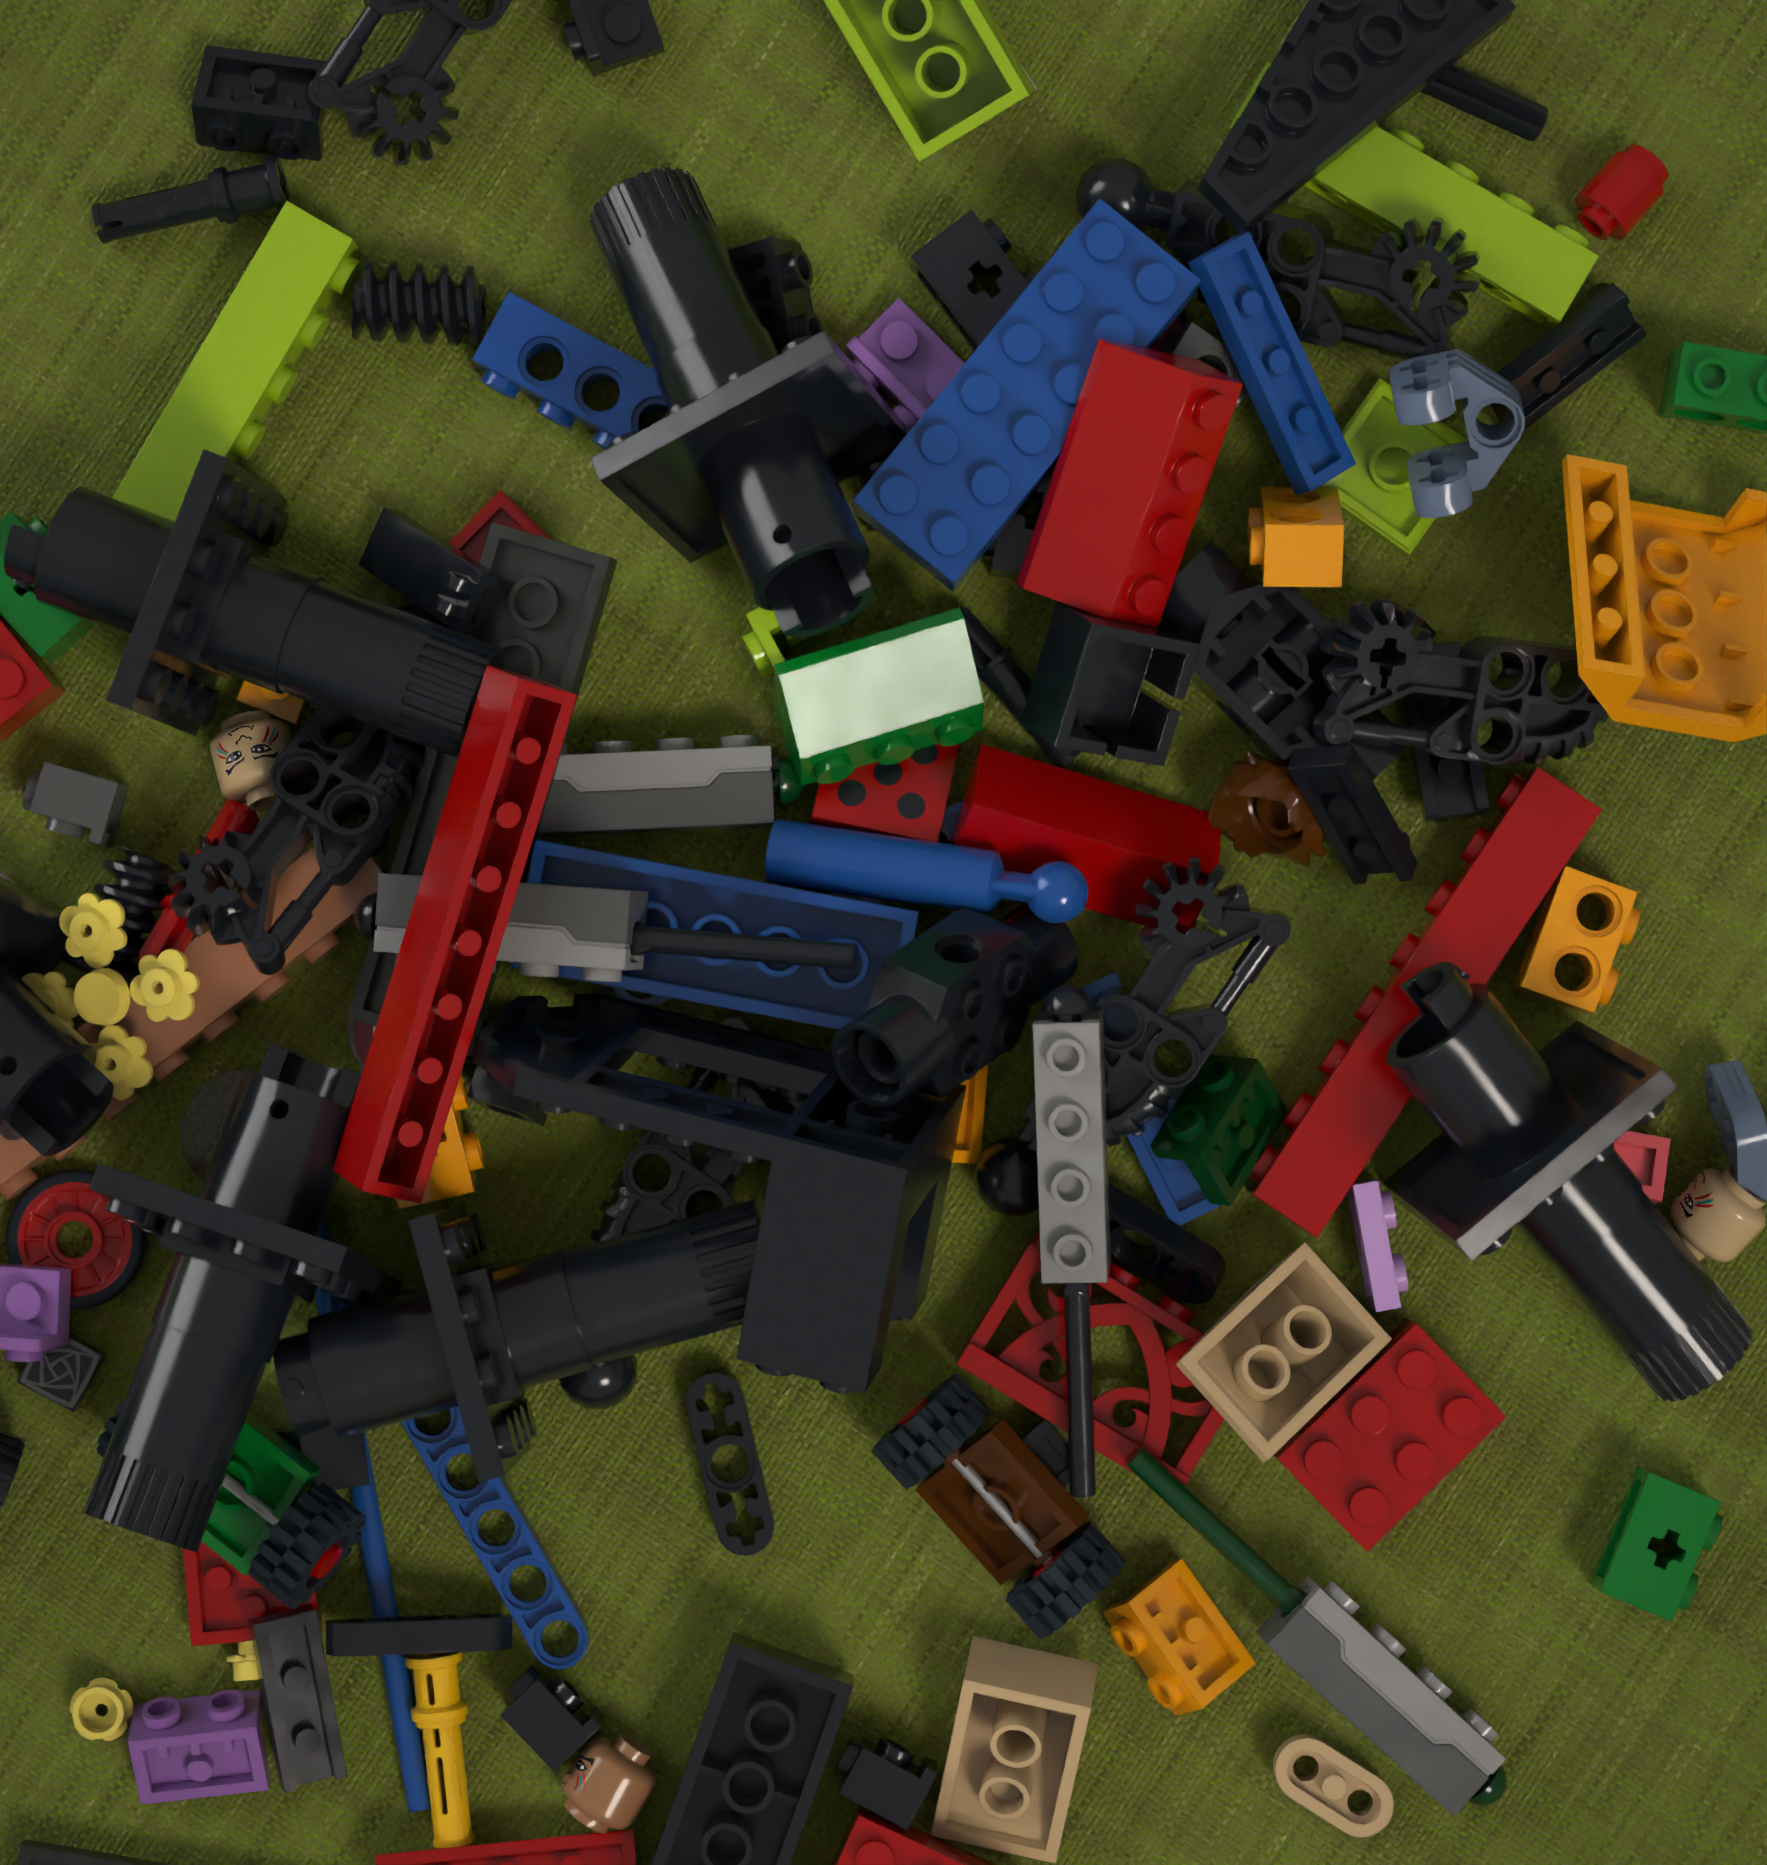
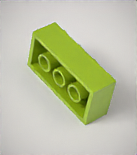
M823 0L919 162L1036 90L984 0Z

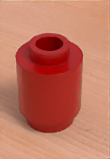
M1631 144L1625 152H1615L1576 196L1575 202L1580 211L1577 214L1579 223L1587 232L1600 240H1606L1608 237L1616 240L1624 239L1663 195L1664 189L1662 185L1669 178L1666 167L1652 152L1637 144Z

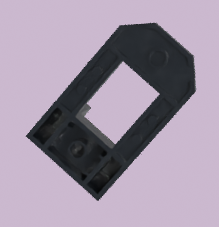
M599 993L574 994L573 1006L547 1007L548 1000L542 995L518 996L476 1034L472 1059L512 1095L533 1100L534 1105L543 1111L559 1114L576 1111L598 1117V1122L609 1128L630 1130L639 1127L662 1133L661 1136L665 1141L675 1145L696 1146L701 1143L725 1149L729 1157L741 1162L759 1163L764 1160L771 1161L736 1359L753 1363L758 1370L769 1375L788 1376L795 1374L817 1380L825 1389L837 1393H852L855 1391L865 1393L881 1369L890 1321H898L903 1318L912 1320L926 1298L966 1085H958L942 1098L917 1088L893 1106L886 1108L871 1106L857 1098L845 1086L836 1070L831 1051ZM637 1051L655 1056V1060L659 1064L670 1068L686 1069L697 1066L717 1071V1076L726 1082L750 1084L756 1081L778 1087V1091L784 1096L805 1101L795 1114L792 1115L618 1070Z

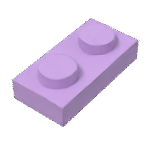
M1365 1179L1355 1181L1347 1192L1368 1309L1380 1312L1401 1308L1399 1292L1408 1291V1279L1402 1254H1392L1387 1229L1396 1228L1397 1226L1392 1195L1389 1190L1380 1191L1378 1180Z

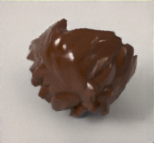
M1252 751L1246 752L1244 761L1236 760L1233 762L1232 772L1225 777L1224 783L1217 787L1214 796L1210 800L1208 820L1211 827L1222 829L1225 835L1233 841L1234 849L1239 852H1245L1250 858L1267 853L1276 859L1286 856L1295 864L1308 867L1311 862V853L1324 857L1326 850L1322 846V841L1325 833L1288 771V765L1273 762L1264 757L1261 758Z

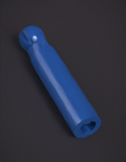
M776 819L773 823L766 852L765 876L766 881L769 883L952 910L965 906L986 915L991 913L1001 899L1027 902L1030 910L1038 918L1046 922L1062 923L1079 915L1086 907L1088 897V884L1083 874L1075 866L1063 861L1046 863L1031 874L1007 871L999 852L994 850Z

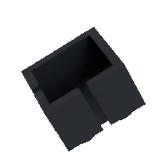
M1057 601L1020 724L1054 747L1103 756L1106 751L1115 758L1164 766L1180 711L1141 688L1142 681L1145 679L1174 698L1185 699L1201 644L1164 622H1159L1158 627L1108 620Z

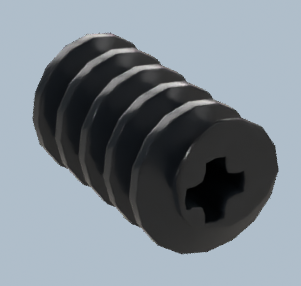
M365 259L359 276L355 278L351 311L352 338L357 340L360 337L366 323L371 339L375 342H382L392 324L397 341L408 343L417 325L422 341L425 344L432 345L436 341L441 327H443L448 343L451 346H458L462 342L468 328L473 344L479 347L485 336L486 287L484 284H479L474 265H467L460 283L453 282L449 265L445 263L441 264L435 281H428L423 262H416L410 279L403 280L397 261H390L384 278H377L372 259Z
M113 843L126 855L125 861L104 860L102 867L116 879L115 884H94L92 890L102 900L114 899L124 908L125 921L120 928L127 934V944L123 949L114 951L111 963L103 968H109L118 972L125 981H132L137 975L141 974L139 966L132 961V958L139 957V952L146 942L142 934H150L158 918L152 914V911L162 910L160 902L165 896H168L162 890V887L169 886V875L178 873V871L158 860ZM64 955L62 958L63 962L87 973L97 969L89 966L83 956L73 957L71 955Z

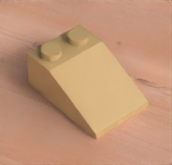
M1303 1243L1275 1264L1244 1293L1175 1365L1264 1463L1294 1436L1392 1338L1306 1243Z
M973 1636L931 1836L1056 1864L1090 1716L1098 1663Z

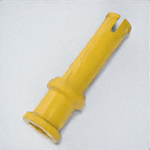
M463 1652L406 1654L405 1656L406 1667L413 1669L416 1706L411 1709V1720L423 1732L427 1785L429 1788L434 1833L433 1846L440 1849L466 1846L475 1840L474 1833H472L467 1773L465 1770L461 1723L466 1721V1715L469 1713L468 1702L461 1700L457 1665L463 1660Z

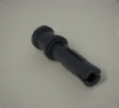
M276 154L267 156L265 164L234 171H228L225 166L214 168L213 172L208 173V180L103 204L95 203L92 205L94 225L102 226V229L98 230L97 234L101 243L106 244L112 240L217 217L220 222H226L227 224L236 223L242 214L276 207L280 212L286 201L291 203L286 175L280 158Z

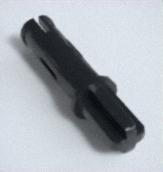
M961 607L979 681L981 680L1020 724L1033 681L1009 655L1014 651L1011 646L1004 650L972 612L966 607ZM1020 724L1057 767L1064 768L1081 753V751L1054 747Z

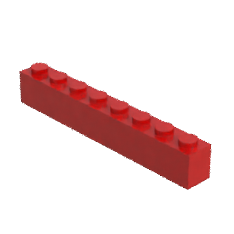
M486 666L332 1169L363 1192L420 1204L422 1202L577 699V694L546 681L494 666Z
M1539 767L1528 770L1524 777L1515 772L1506 782L1494 801V804L1502 809L1489 830L1479 825L1470 836L1458 856L1467 862L1454 883L1444 878L1434 890L1423 908L1424 911L1432 916L1418 936L1409 931L1398 944L1388 961L1396 970L1383 989L1373 984L1353 1013V1017L1361 1021L1347 1043L1338 1037L1331 1045L1317 1068L1325 1074L1324 1078L1312 1096L1305 1091L1298 1095L1282 1120V1123L1290 1127V1129L1276 1149L1269 1144L1267 1145L1249 1175V1178L1254 1180V1183L1248 1190L1249 1194L1310 1235L1318 1238L1412 1096L1411 1092L1386 1062V1054L1393 1040L1420 1013L1399 986L1420 971L1441 962H1451L1470 975L1466 980L1468 984L1482 983L1486 985L1602 811L1601 808Z

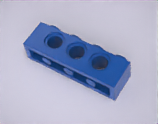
M508 292L472 358L478 369L485 372L481 379L483 384L513 400L519 391L541 402L537 409L540 415L570 430L575 421L597 432L593 442L604 450H607L609 444L618 436L632 431H641L642 422L650 413L669 411L658 387L657 374L654 369L511 292ZM545 351H552L561 355L564 361L563 368L560 374L553 380L539 381L530 375V364L536 355ZM608 381L614 383L620 389L618 402L607 411L599 412L590 409L585 403L588 389L597 382Z

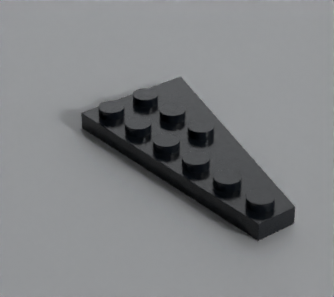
M1309 0L1286 37L1273 63L1268 67L1259 82L1255 93L1240 118L1235 122L1204 174L1198 191L1243 235L1508 21L1516 5L1511 0Z

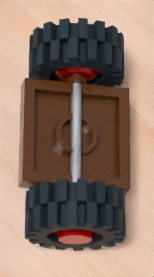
M956 1373L913 1406L876 1443L871 1452L906 1490L916 1485L920 1479L925 1478L915 1489L916 1492L1000 1585L1031 1562L1034 1564L1026 1572L1027 1575L1014 1585L1015 1588L1007 1594L1005 1601L1040 1639L1050 1636L1055 1630H1059L1066 1624L1068 1619L1074 1618L1087 1603H1091L1098 1596L1097 1593L1112 1582L1111 1579L1121 1571V1567L1125 1565L1126 1561L1092 1522H1087L1082 1527H1079L1089 1514L1003 1419H1000L966 1447L962 1444L987 1420V1417L992 1412ZM941 1463H943V1465H941L938 1469H936L929 1476H927L935 1467H938Z

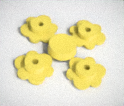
M85 893L79 898L78 905L68 906L61 912L59 924L63 933L69 936L65 944L69 955L73 957L83 956L89 966L97 969L84 975L77 982L75 989L66 987L64 975L57 971L49 972L45 976L39 973H29L23 976L22 980L73 1028L72 1018L78 1015L89 1023L106 1026L101 1030L98 1042L91 1043L96 1051L94 1066L113 1083V1096L118 1100H125L133 1095L134 1088L144 1087L149 1084L153 1076V1068L150 1061L143 1057L147 1051L144 1039L140 1036L129 1037L123 1027L113 1025L122 1020L130 1006V995L138 1005L147 1006L146 1012L152 1021L160 1022L168 1017L177 1021L189 1018L194 1011L195 1001L192 994L198 990L200 980L195 972L187 971V958L180 950L167 949L161 952L158 957L156 955H146L139 961V971L141 974L132 980L129 990L125 979L118 972L109 968H103L111 963L114 951L123 949L127 944V934L120 928L125 921L124 908L114 899L101 901L95 893Z

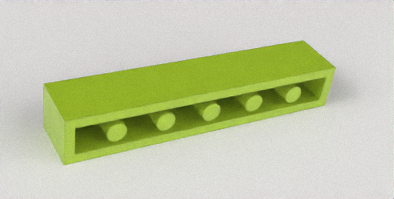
M1267 62L1229 126L1224 141L1255 93L1268 67L1271 66L1270 63ZM1376 126L1302 186L1305 190L1381 234L1384 231H1392L1405 239L1404 224L1411 218L1417 219L1424 235H1427L1428 228L1435 217L1442 218L1444 220V229L1441 238L1447 241L1455 231L1462 229L1467 234V237L1457 249L1458 254L1467 251H1477L1480 257L1477 265L1464 270V272L1473 274L1480 279V285L1477 290L1548 332L1561 322L1599 255L1587 249L1589 241L1577 231L1557 224L1553 229L1532 217L1534 209L1522 199L1506 192H1502L1499 197L1477 185L1479 177L1472 170L1451 160H1447L1444 165L1422 152L1425 147L1417 138L1397 128H1392L1388 133Z
M286 201L112 498L176 521L203 449L226 457L235 464L240 457L248 460L253 455L265 433V426L260 424L272 402L280 405L286 399L298 375V372L292 369L304 347L313 350L319 343L330 321V317L324 314L337 292L345 295L350 290L361 270L362 262L357 260L361 250L351 237Z

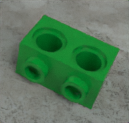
M1683 342L1669 354L1659 417L1767 434V355Z

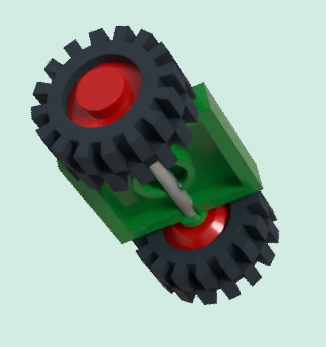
M123 1400L115 1408L117 1414L107 1420L104 1426L107 1431L99 1436L97 1443L100 1445L96 1449L97 1453L103 1458L122 1410ZM249 1412L201 1541L244 1576L250 1575L290 1609L291 1607L295 1609L299 1607L301 1602L303 1604L311 1598L313 1591L318 1592L325 1585L327 1577L329 1575L332 1577L339 1569L337 1566L341 1560L349 1556L352 1551L351 1545L359 1540L362 1534L360 1530L365 1527L366 1520L364 1519L366 1516L325 1483L314 1485L309 1493H307L322 1469Z

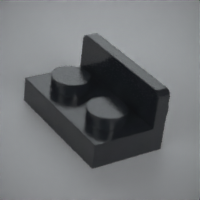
M567 0L574 21L563 24V28L575 61L587 58L593 76L665 52L648 0Z
M206 45L191 104L196 142L201 146L213 147L225 152L237 150L268 155L277 154L278 157L287 160L306 159L320 161L324 150L322 125L326 109L316 110L311 108L305 101L304 89L310 80L318 76L326 61Z
M770 237L728 249L763 327L770 333L779 355L784 347L793 340L808 335L814 336L823 331L821 321L813 310L809 288L813 281L812 266L799 242Z

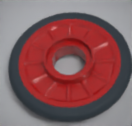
M84 1169L58 1171L32 1184L16 1202L6 1230V1249L10 1264L71 1268L70 1309L75 1310L102 1305L124 1291L137 1275L146 1249V1232L141 1231V1227L123 1221L122 1217L105 1211L108 1199L89 1189L95 1171ZM70 1221H80L86 1224L93 1235V1245L90 1251L80 1258L67 1255L61 1249L59 1243V1234L63 1226Z

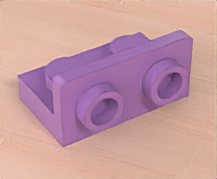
M900 298L858 339L854 336L845 345V355L851 360L853 365L875 390L879 388L896 406L893 411L902 420L907 432L912 429L965 364Z
M0 1263V1349L5 1350V1360L16 1362L44 1360V1351L69 1345L71 1268Z
M222 1690L213 1695L180 1699L160 1697L149 1702L136 1704L131 1720L128 1746L141 1805L269 1790L271 1773L261 1727L263 1707L261 1691L250 1690L240 1692L237 1690Z

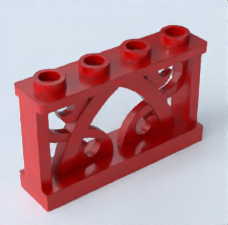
M1035 1230L955 1360L956 1364L1068 1433L1066 1370L1064 1375L1056 1381L1045 1380L1039 1374V1367L1043 1361H1054L1051 1355L1041 1348L1051 1343L1062 1356L1065 1366L1066 1352L1065 1339L1063 1338L1065 1336L1064 1297L1056 1296L1049 1284L1047 1299L1050 1307L1057 1314L1047 1319H1044L1035 1310L1030 1300L1029 1283L1033 1275L1041 1270L1040 1232ZM1111 1262L1108 1281L1096 1284L1125 1302L1091 1304V1328L1109 1325L1130 1326L1142 1352L1148 1379V1390L1135 1386L1116 1387L1100 1394L1093 1400L1095 1450L1132 1472L1125 1463L1137 1448L1144 1446L1186 1485L1190 1479V1474L1224 1421V1418L1206 1398L1196 1402H1185L1172 1398L1171 1384L1181 1388L1193 1386L1192 1382L1175 1364L1204 1333L1190 1325L1196 1315L1195 1313L1164 1294L1157 1304L1135 1291L1141 1280ZM1089 1283L1090 1297H1091V1283ZM1015 1299L1021 1312L1033 1326L1020 1334L996 1355L986 1349L985 1346ZM1151 1318L1187 1340L1172 1345L1165 1352ZM1122 1400H1137L1148 1403V1415L1142 1410L1132 1408L1135 1413V1420L1127 1427L1120 1426L1113 1420L1112 1410L1114 1405ZM1171 1411L1187 1416H1202L1174 1463L1172 1464L1162 1458L1170 1427Z

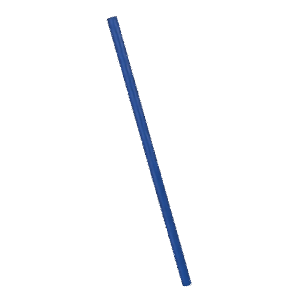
M325 1213L317 1237L331 1241ZM317 1287L315 1299L318 1315L339 1310L340 1302L335 1300L334 1296L320 1291L321 1288ZM363 1432L370 1485L351 1487L350 1492L353 1506L366 1516L364 1519L366 1520L365 1527L360 1530L362 1534L359 1541L373 1617L399 1616L366 1432ZM406 1654L380 1655L408 1811L425 1810L431 1808L427 1785L426 1760L420 1728H417L415 1722L411 1720V1709L416 1705L409 1668L405 1665Z

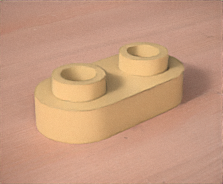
M1299 1734L1285 1740L1277 1749L1273 1759V1773L1279 1787L1288 1797L1341 1831L1354 1837L1373 1836L1387 1826L1393 1814L1394 1801L1389 1787L1379 1775L1314 1735ZM1305 1755L1313 1757L1316 1760V1768L1311 1775L1301 1777L1294 1773L1293 1765L1299 1757ZM1356 1790H1364L1370 1795L1368 1806L1361 1811L1351 1810L1347 1804L1350 1794Z

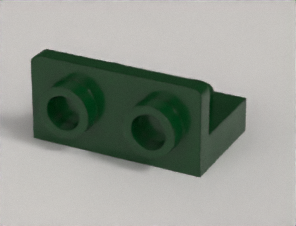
M1210 1054L1197 1076L1189 1083L1183 1094L1179 1097L1152 1141L1150 1148L1157 1158L1185 1161L1210 1204L1231 1206L1288 1110L1258 1059Z

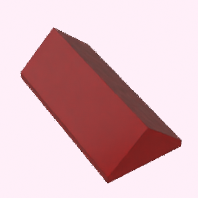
M979 744L950 844L998 851L1007 871L1031 874L1034 870L1049 862L1063 861L1075 866L1087 881L1088 897L1085 909L1146 926L1157 921V918H1144L1137 915L1136 905L1142 901H1158L1143 888L1148 877L1157 879L1169 887L1170 885L1163 873V864L1170 860L1173 861L1183 878L1187 876V865L1191 856L1200 857L1201 868L1199 877L1207 879L1212 868L1219 864L1221 829L1211 827L1207 811ZM1194 898L1188 905L1178 901L1176 905L1181 909L1179 921L1189 926L1194 919H1197L1204 903L1197 898Z

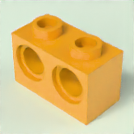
M1261 486L1260 507H1248L1247 545L1249 546L1250 565H1261L1263 587L1342 588L1344 521L1338 488L1317 487L1311 492L1295 495L1292 487Z
M1564 866L1544 897L1512 988L1583 1014L1595 1013L1598 1003L1606 1006L1611 999L1619 976V970L1611 967L1619 944L1627 946L1631 942L1640 919L1641 910L1633 907L1638 892ZM1587 894L1598 897L1606 909L1605 921L1595 931L1582 926L1577 918V905ZM1566 954L1577 957L1584 967V979L1581 985L1573 991L1561 987L1555 977L1556 964Z

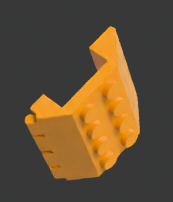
M1566 454L1562 460L1578 675L1614 722L1734 743L1767 734V492L1746 488L1725 517L1630 500L1627 465Z

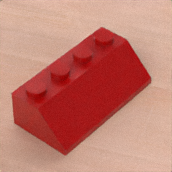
M1099 339L1016 585L1108 620L1158 627L1243 383L1198 359Z

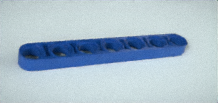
M340 1302L339 1304V1310L351 1307L350 1305L344 1304L342 1302ZM459 1406L450 1408L451 1422L448 1428L439 1434H429L423 1431L417 1425L415 1418L401 1422L534 1655L542 1664L550 1668L565 1669L575 1665L582 1659L589 1645L590 1630L587 1621L505 1478L501 1476L486 1480L471 1489H460L454 1486L448 1478L447 1465L452 1457L461 1453L472 1455ZM501 1509L513 1518L515 1533L511 1540L501 1545H494L485 1541L479 1531V1520L486 1511ZM534 1565L545 1574L547 1588L541 1597L534 1600H524L513 1592L510 1584L511 1575L518 1567ZM557 1620L572 1624L579 1636L577 1648L572 1653L564 1656L549 1652L542 1640L544 1628L549 1623Z

